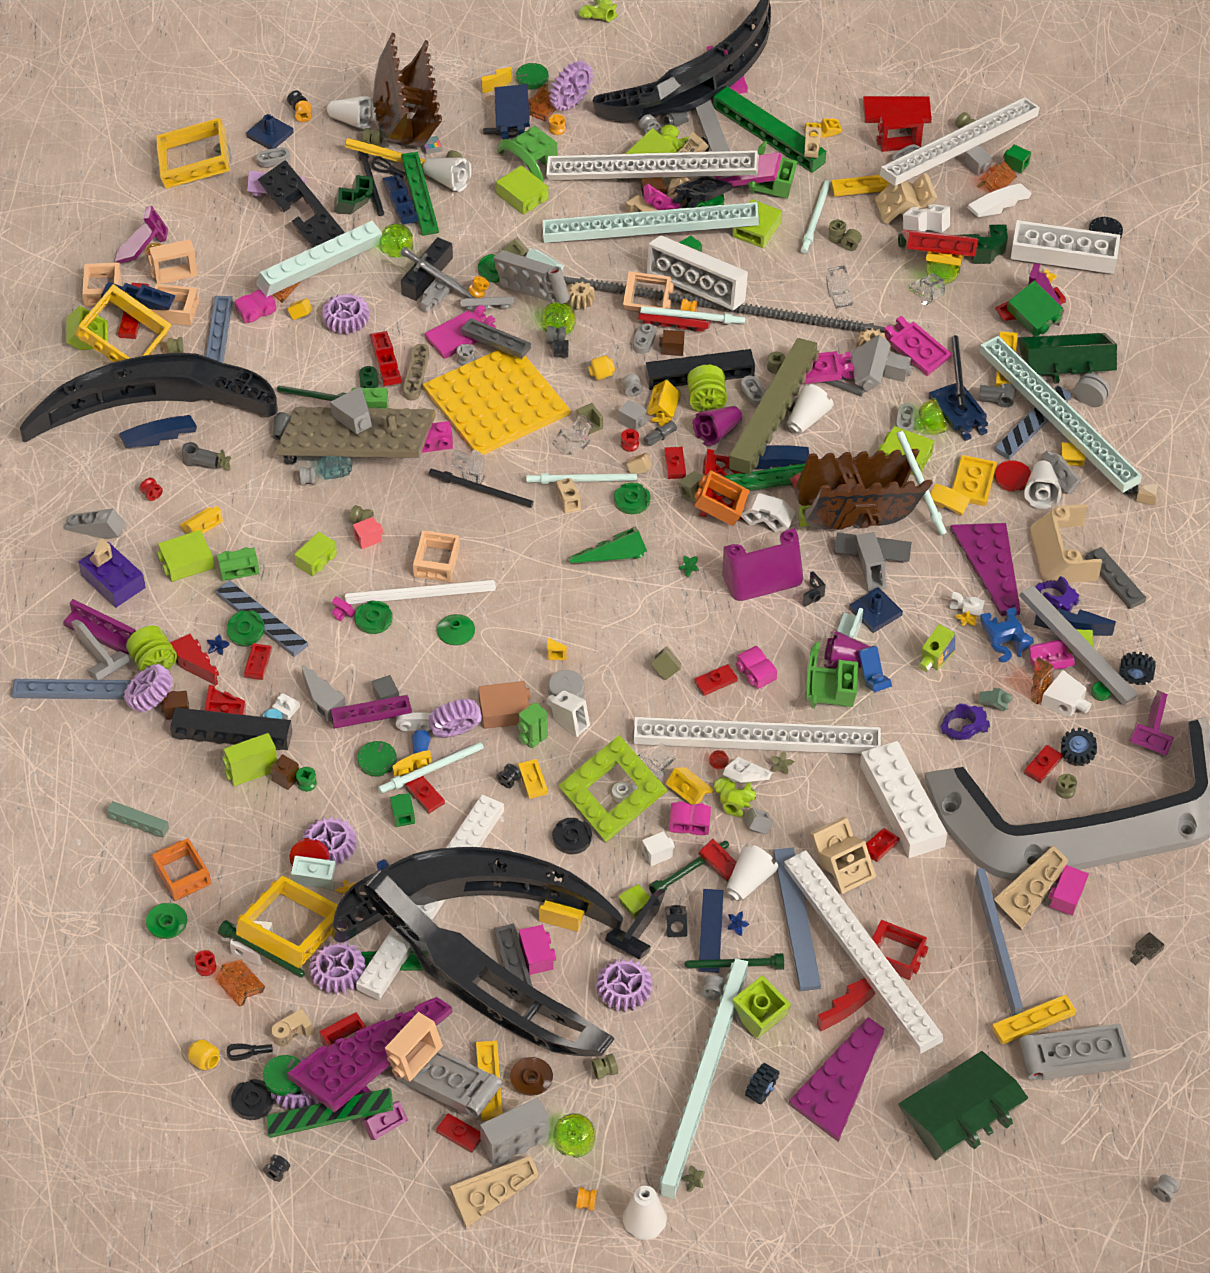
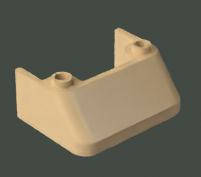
M1087 504L1057 506L1032 524L1030 537L1043 582L1057 581L1060 576L1064 577L1068 583L1098 581L1102 559L1083 560L1079 551L1074 549L1065 550L1059 529L1084 526Z

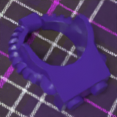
M1062 576L1057 581L1050 580L1038 583L1035 586L1040 593L1043 589L1053 588L1062 594V596L1055 597L1048 592L1043 593V596L1057 610L1060 608L1071 612L1073 606H1076L1080 601L1079 594L1069 586L1067 580Z
M960 703L956 705L954 710L946 714L940 728L942 734H946L948 737H952V739L967 740L980 731L982 733L988 732L990 722L986 719L987 713L983 710V707L968 706ZM955 718H968L973 723L963 726L961 731H955L948 727L949 722Z

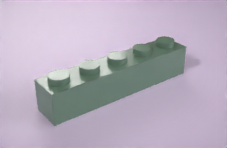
M112 801L107 809L108 818L141 829L157 837L164 838L169 830L168 821Z

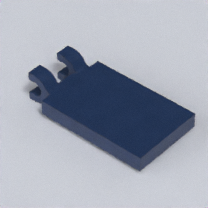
M528 84L494 87L496 129L501 130L502 140L509 139L508 129L517 128L519 135L525 132V127H530Z
M956 383L929 392V399L953 430H960L965 441L972 439L969 432L972 431L974 426L977 427L981 436L988 433L985 428L988 426L986 421L987 414L965 386L964 390L966 391L967 398L964 410L958 408V401L955 397V392L957 391Z

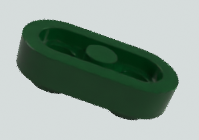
M372 366L361 368L359 371L360 387L377 388L378 377L376 368Z

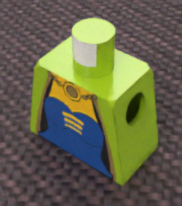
M938 624L922 647V660L918 664L921 670L928 672L931 667L939 670L955 652V633Z

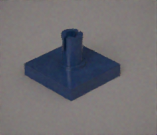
M266 114L263 116V119L246 132L247 138L263 147L274 149L294 133V129L274 118L271 114Z
M879 587L849 604V610L855 616H857L859 608H863L862 623L872 633H875L903 615V610Z

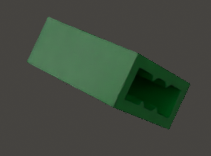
M1035 280L1008 301L1007 310L1035 337L1045 334L1051 325L1059 323L1063 318V308Z

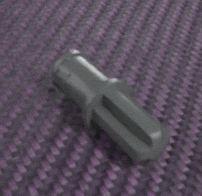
M670 420L665 425L656 427L655 431L644 437L645 444L652 446L659 440H665L666 436L676 431V424Z

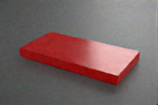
M863 96L865 123H880L881 116L911 112H921L924 123H931L932 121L930 96Z

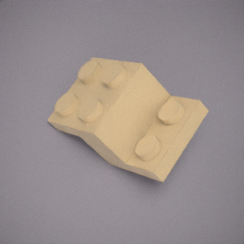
M923 173L913 184L904 181L894 186L890 183L875 200L883 222L889 224L899 214L903 215L912 207H919V209L928 208V205L937 200V196L929 175Z
M843 816L810 832L821 869L833 874L839 893L843 894L876 878L864 840L853 836L847 817Z

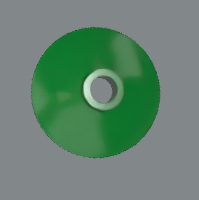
M452 614L444 617L439 622L437 634L441 641L453 646L463 645L473 638L475 625L465 615Z
M162 903L150 910L146 918V926L148 931L157 938H173L182 933L186 928L187 914L181 906L175 903Z

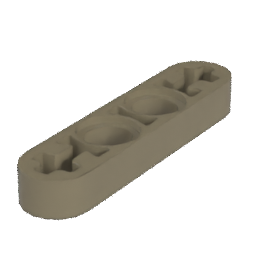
M417 344L412 351L404 384V397L410 401L418 399L421 393L429 360V347L426 344ZM417 363L423 365L421 367H414V365ZM414 376L419 377L418 380H411L410 378Z

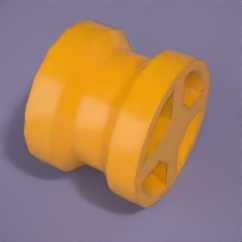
M307 101L296 103L295 118L298 121L307 122L311 119V104Z
M554 114L549 118V132L551 134L561 135L565 132L566 120L563 115Z
M475 276L472 280L473 284L469 286L468 291L472 296L482 298L490 284L485 278Z
M683 298L680 310L696 312L698 302L695 300L691 302Z
M580 1187L576 1208H588L589 1211H594L597 1189L589 1191L584 1187Z

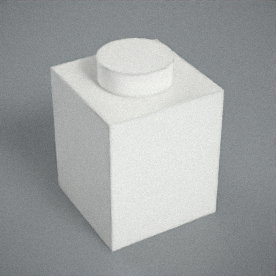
M664 831L642 840V852L650 866L673 858L675 846L672 839L668 838Z

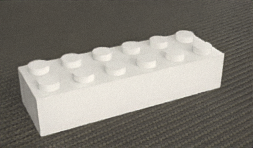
M1017 220L1011 259L1114 274L1120 235Z
M662 235L649 243L647 274L671 277V281L675 286L731 310L736 309L745 302L747 271Z
M892 742L861 752L860 767L896 836L900 838L899 842L908 859L945 847L947 832L899 742Z

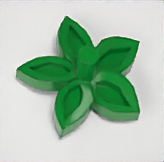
M684 555L683 562L685 564H682L679 569L686 570V577H689L692 571H699L698 566L695 565L698 562V557L689 558Z

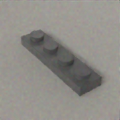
M472 318L461 328V334L521 359L531 349L530 342Z
M1102 547L1086 554V560L1102 559L1099 575L1129 609L1146 601V596Z
M514 923L494 929L506 970L533 987Z

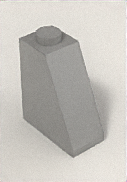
M877 335L851 352L855 384L866 392L881 384L891 346L880 335Z
M361 387L330 402L333 418L354 433L358 434L372 427L369 410Z
M875 532L856 535L857 551L868 592L878 587L881 590L887 589L885 560Z

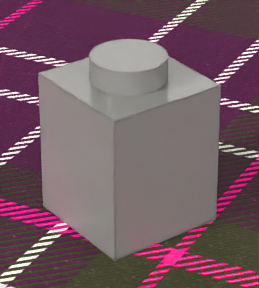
M980 145L966 152L965 165L977 176L991 169L992 156Z
M890 352L885 365L884 377L905 382L907 376H910L912 373L911 358Z
M628 400L618 410V423L629 429L637 431L647 422L646 409L631 400Z

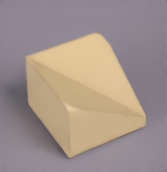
M648 453L633 456L627 462L630 474L646 472L652 466Z
M1159 484L1139 486L1136 502L1155 505Z
M103 538L100 539L94 554L90 557V561L97 567L112 558L111 546Z

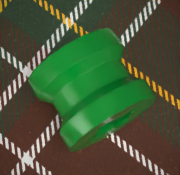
M306 766L297 771L298 788L305 792L315 789L317 785L315 770Z

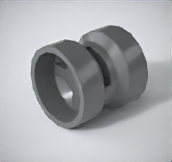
M547 327V343L552 344L554 339L562 342L565 340L566 327Z

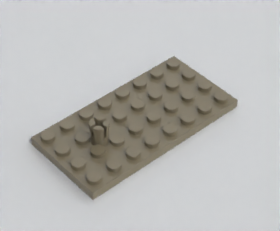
M295 407L290 417L291 420L288 422L276 448L277 455L419 458L436 416L435 409L368 408L372 427L356 434L333 418L331 408Z

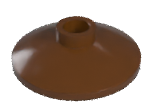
M527 1057L521 1059L513 1066L510 1080L512 1086L519 1093L535 1096L544 1093L551 1086L553 1072L546 1061L536 1057Z

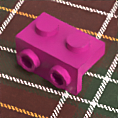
M647 184L643 187L645 201L657 210L681 208L680 204L673 202L671 198L651 185Z
M1061 639L1029 647L1030 664L1038 673H1047L1054 669H1066L1068 666L1075 665L1074 657L1068 652L1067 646Z

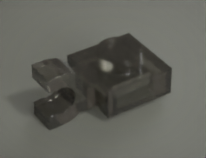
M1149 932L1136 943V949L1133 950V956L1130 958V961L1136 966L1145 957L1152 960L1164 949L1165 944Z

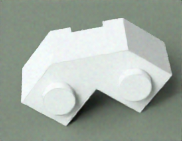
M931 204L926 209L912 207L903 214V229L916 231L932 230L935 233H941L950 226V207Z
M757 493L747 497L741 517L750 526L764 521L777 533L789 528L795 511L782 499Z

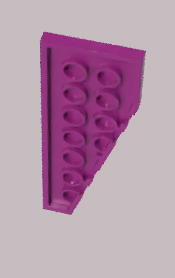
M435 997L414 1006V1010L404 1014L400 1012L395 1014L393 1019L388 1021L384 1019L356 1031L354 1036L335 1040V1044L328 1047L325 1045L319 1047L288 1072V1079L335 1112L391 1065L387 1059L388 1055L385 1047L418 1012L433 1020L437 1026L452 1014V1007L440 998Z

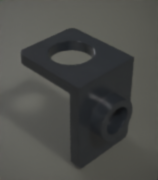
M814 571L810 572L809 581L813 589L803 595L804 607L813 602H818L825 596L826 584Z
M671 905L665 907L667 937H687L686 906ZM676 921L681 922L683 929L680 932H674L671 929L672 923Z

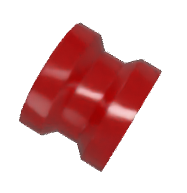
M634 429L624 430L621 433L622 449L627 452L637 450L639 447V433Z
M151 477L145 479L139 487L140 491L146 495L149 501L158 499L163 493V488Z
M202 950L195 955L194 961L199 975L210 976L216 971L215 956L211 951Z

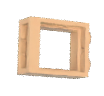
M191 239L150 248L151 255L148 256L150 266H153L150 268L151 277L156 279L157 284L198 276L195 251ZM186 256L187 264L159 269L158 262Z
M120 263L84 265L82 295L85 306H95L100 301L104 288L89 289L90 278L114 277V284L121 286L122 273ZM109 301L106 306H111L115 304Z
M629 271L623 302L624 310L640 312L641 306L654 307L633 304L636 282L665 285L662 307L656 308L670 309L671 300H669V295L674 290V283H672L671 277Z
M156 284V289L175 295L174 301L186 303L183 311L170 309L150 310L170 324L191 326L199 302L197 288Z
M422 531L413 563L414 577L451 582L460 549L459 536ZM426 548L452 550L449 564L423 561Z
M418 1012L385 1047L388 1055L387 1059L393 1068V1074L399 1079L404 1078L410 1082L443 1045L435 1022Z

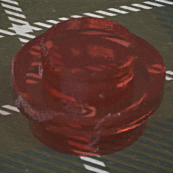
M722 750L714 751L709 757V764L715 769H723L729 763L727 754Z

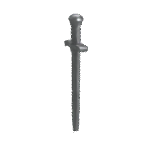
M408 247L402 248L401 256L408 257V259L417 263L414 272L422 268L465 297L476 298L469 293L468 289L425 261L428 256L427 253H424L422 258H419L411 253Z

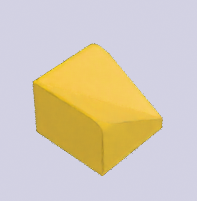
M308 298L293 302L288 307L293 320L306 316L313 310Z
M547 638V660H567V646Z

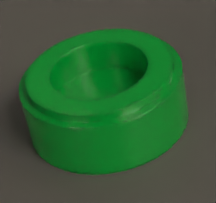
M1096 682L1092 686L1091 695L1098 701H1106L1109 699L1111 691L1102 682Z

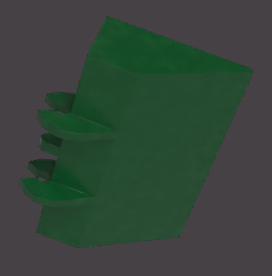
M1106 333L1018 337L1022 359L1038 375L1051 374L1054 384L1059 383L1058 374L1061 373L1076 374L1085 372V374H1092V372L1117 370V343Z
M980 1051L901 1101L898 1105L936 1161L965 1141L971 1148L976 1149L977 1146L981 1145L977 1133L984 1130L990 1136L994 1133L990 1125L996 1121L1006 1129L1010 1127L1009 1125H1012L1013 1121L1009 1113L1029 1098L1016 1079L986 1053Z

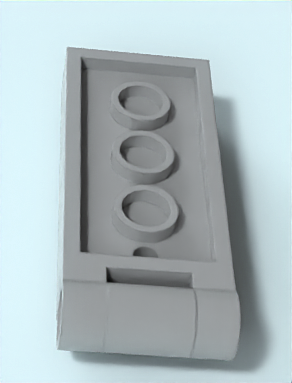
M504 250L493 257L495 268L503 287L552 303L555 301L557 303L569 301L570 296L561 267L545 264Z
M1120 1023L1039 1035H1026L1019 1039L1030 1080H1049L1129 1069L1131 1057Z
M439 1050L410 1082L395 1076L397 1081L473 1117H478L502 1086V1081L496 1075L485 1072L442 1050Z

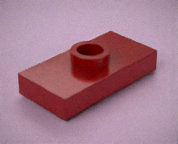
M683 446L664 447L668 479L685 478L686 468Z
M252 644L244 670V678L264 679L272 646Z
M729 664L694 679V683L703 696L738 681V677Z
M1046 745L1025 768L1024 774L1041 783L1061 761L1063 754Z
M424 776L405 784L406 789L428 814L445 804L444 798Z
M883 828L866 843L870 858L878 862L899 843L900 838Z
M712 838L698 854L727 882L737 862Z
M449 1113L436 1128V1133L471 1153L481 1142L479 1130Z

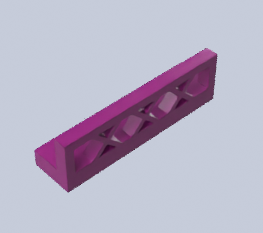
M74 599L70 601L71 613L64 620V626L75 631L71 622L78 620L87 627L100 644L129 655L126 644L130 636L136 632L134 628Z
M408 695L331 709L334 729L412 713Z

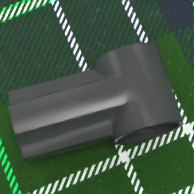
M1008 383L1002 384L1000 387L980 385L978 400L998 402L1001 407H1011L1014 404L1015 387Z
M187 442L182 446V458L185 465L195 466L199 464L210 468L217 467L219 457L216 454L218 453L201 449L194 442Z

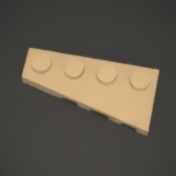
M1055 846L1051 847L995 897L994 902L1023 930L1067 865L1068 859Z
M528 1156L450 1186V1191L465 1227H469L538 1179L539 1173L532 1156Z

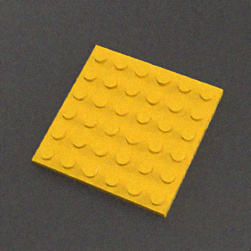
M499 349L422 384L423 390L446 419L450 421V424L477 458L571 414V409L526 355L521 359Z

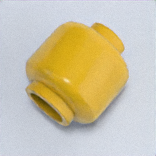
M606 355L593 358L591 366H588L590 376H594L598 381L612 377L613 372H615L612 358Z
M200 1039L190 1045L188 1060L203 1071L213 1069L220 1060L219 1049L206 1039Z

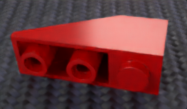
M187 634L170 642L176 651V662L180 668L215 686L218 685L217 676H219V672L215 665L212 666L210 664L208 654L202 652L198 639L194 640L191 634Z

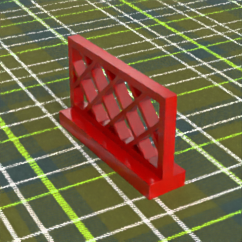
M902 229V235L907 241V249L966 256L976 255L977 238Z
M707 449L703 461L702 475L707 476L709 471L712 470L723 477L727 474L724 471L730 469L729 457L716 455L714 450ZM716 461L723 462L726 466L720 468ZM730 469L734 474L743 473ZM707 488L706 496L714 498V500L732 508L734 500L730 499L732 503L727 505L722 500L726 496H718L713 489ZM700 510L699 516L707 517L708 513Z

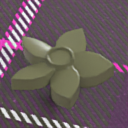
M222 449L220 450L221 453L216 455L220 458V467H224L225 470L229 471L231 456L225 457L224 450Z
M783 751L780 758L777 756L771 757L772 761L776 763L773 772L782 769L788 775V766L792 765L795 761L786 759L787 754Z
M691 1165L688 1170L689 1175L682 1177L683 1181L689 1183L687 1187L688 1192H691L695 1186L703 1188L701 1179L705 1175V1171H697Z

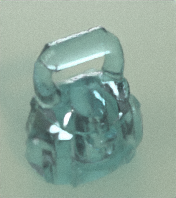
M319 456L321 461L318 464V471L325 480L350 475L353 466L351 458Z

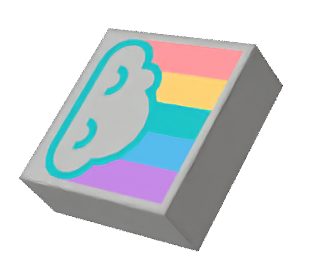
M438 136L430 137L423 146L426 154L442 151V145Z

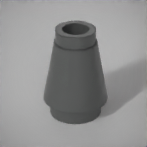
M686 112L667 113L663 116L664 126L674 125L678 127L689 121V116Z
M279 412L274 416L272 435L274 439L281 440L285 428L291 420L289 414Z

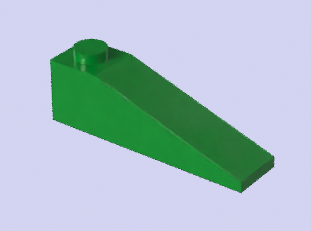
M635 526L614 535L612 541H601L596 545L595 549L590 547L568 558L570 563L638 559L644 556L647 549L639 530Z

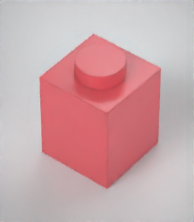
M374 517L353 524L354 537L361 549L382 542L383 528L380 523L376 522Z

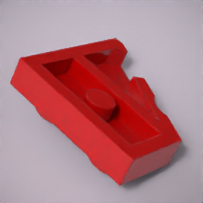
M209 684L205 711L245 715V700L234 697L226 691L221 692L215 689L214 685Z

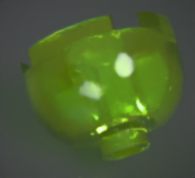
M397 223L386 226L379 240L380 249L383 253H388L390 257H402L400 254L402 248L408 247L411 250L414 246L413 235L410 229L405 225Z
M927 261L926 263L927 276L937 286L944 287L946 283L954 282L959 276L961 266Z
M551 302L542 311L541 326L546 333L548 326H554L555 328L566 327V335L574 330L576 315L568 303Z
M936 398L924 402L918 411L919 418H917L920 429L924 427L926 432L931 435H938L949 431Z
M570 1113L557 1121L553 1130V1142L555 1148L562 1155L566 1156L567 1154L572 1155L573 1158H578L588 1154L594 1147L596 1131L588 1117L579 1113Z

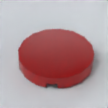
M1008 460L997 466L994 476L999 487L1009 492H1015V490L1022 491L1025 489L1031 471L1022 462Z
M310 838L298 840L291 848L289 854L292 867L295 856L323 860L330 859L327 847L321 841Z

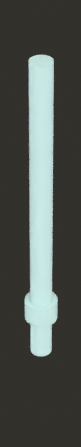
M825 180L807 233L803 236L801 248L803 254L807 253L809 246L813 242V234L831 184L828 180Z
M641 306L640 313L720 321L723 324H745V317L732 316V314L728 313L721 315Z
M903 430L896 433L915 479L918 485H920L924 478ZM927 490L923 497L931 514L929 516L932 523H935L939 535H943L947 532L941 520L942 515L940 511H937L930 492Z
M541 473V475H526L527 483L541 482V484H549V482H556L571 478L573 482L637 481V474L549 475V473Z
M481 742L476 743L404 776H396L390 779V782L379 786L378 791L380 794H383L392 789L397 790L407 782L484 749Z

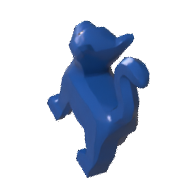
M1015 607L1007 609L1005 622L998 623L996 617L991 621L992 616L990 613L980 615L982 627L988 634V640L992 648L996 652L1004 654L998 658L999 662L1002 663L1009 661L1012 653L1007 647L1001 646V644L1014 641L1017 655L1021 657L1022 651L1028 649L1034 643L1033 637L1024 632L1022 624L1017 620V610Z

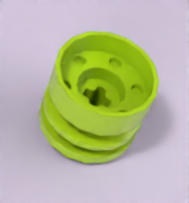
M701 365L690 371L687 376V383L692 408L699 412L723 408L727 403L725 375L722 369L714 365Z
M151 625L138 629L130 636L126 644L127 651L135 661L139 671L145 670L147 666L150 667L153 664H159L169 670L177 659L175 649L159 626Z

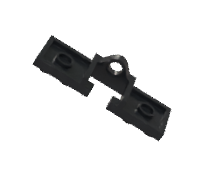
M286 160L258 178L259 183L275 201L281 212L283 211L284 213L289 210L290 206L301 198L305 200L306 204L310 205L315 215L305 222L298 216L292 220V223L296 227L297 232L301 233L312 248L345 233Z

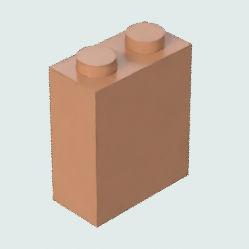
M525 681L478 686L484 729L518 725L519 713L524 709H528L531 705L528 703V700H531L530 688H526Z

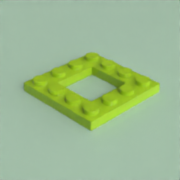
M620 735L558 785L606 842L668 791ZM619 764L638 788L608 813L588 788L615 765Z

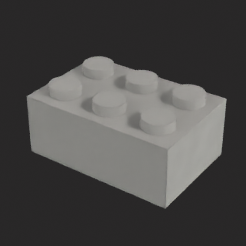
M538 1097L480 1124L481 1146L492 1165L505 1163L510 1157L523 1154L529 1148L542 1145L551 1138L550 1116Z

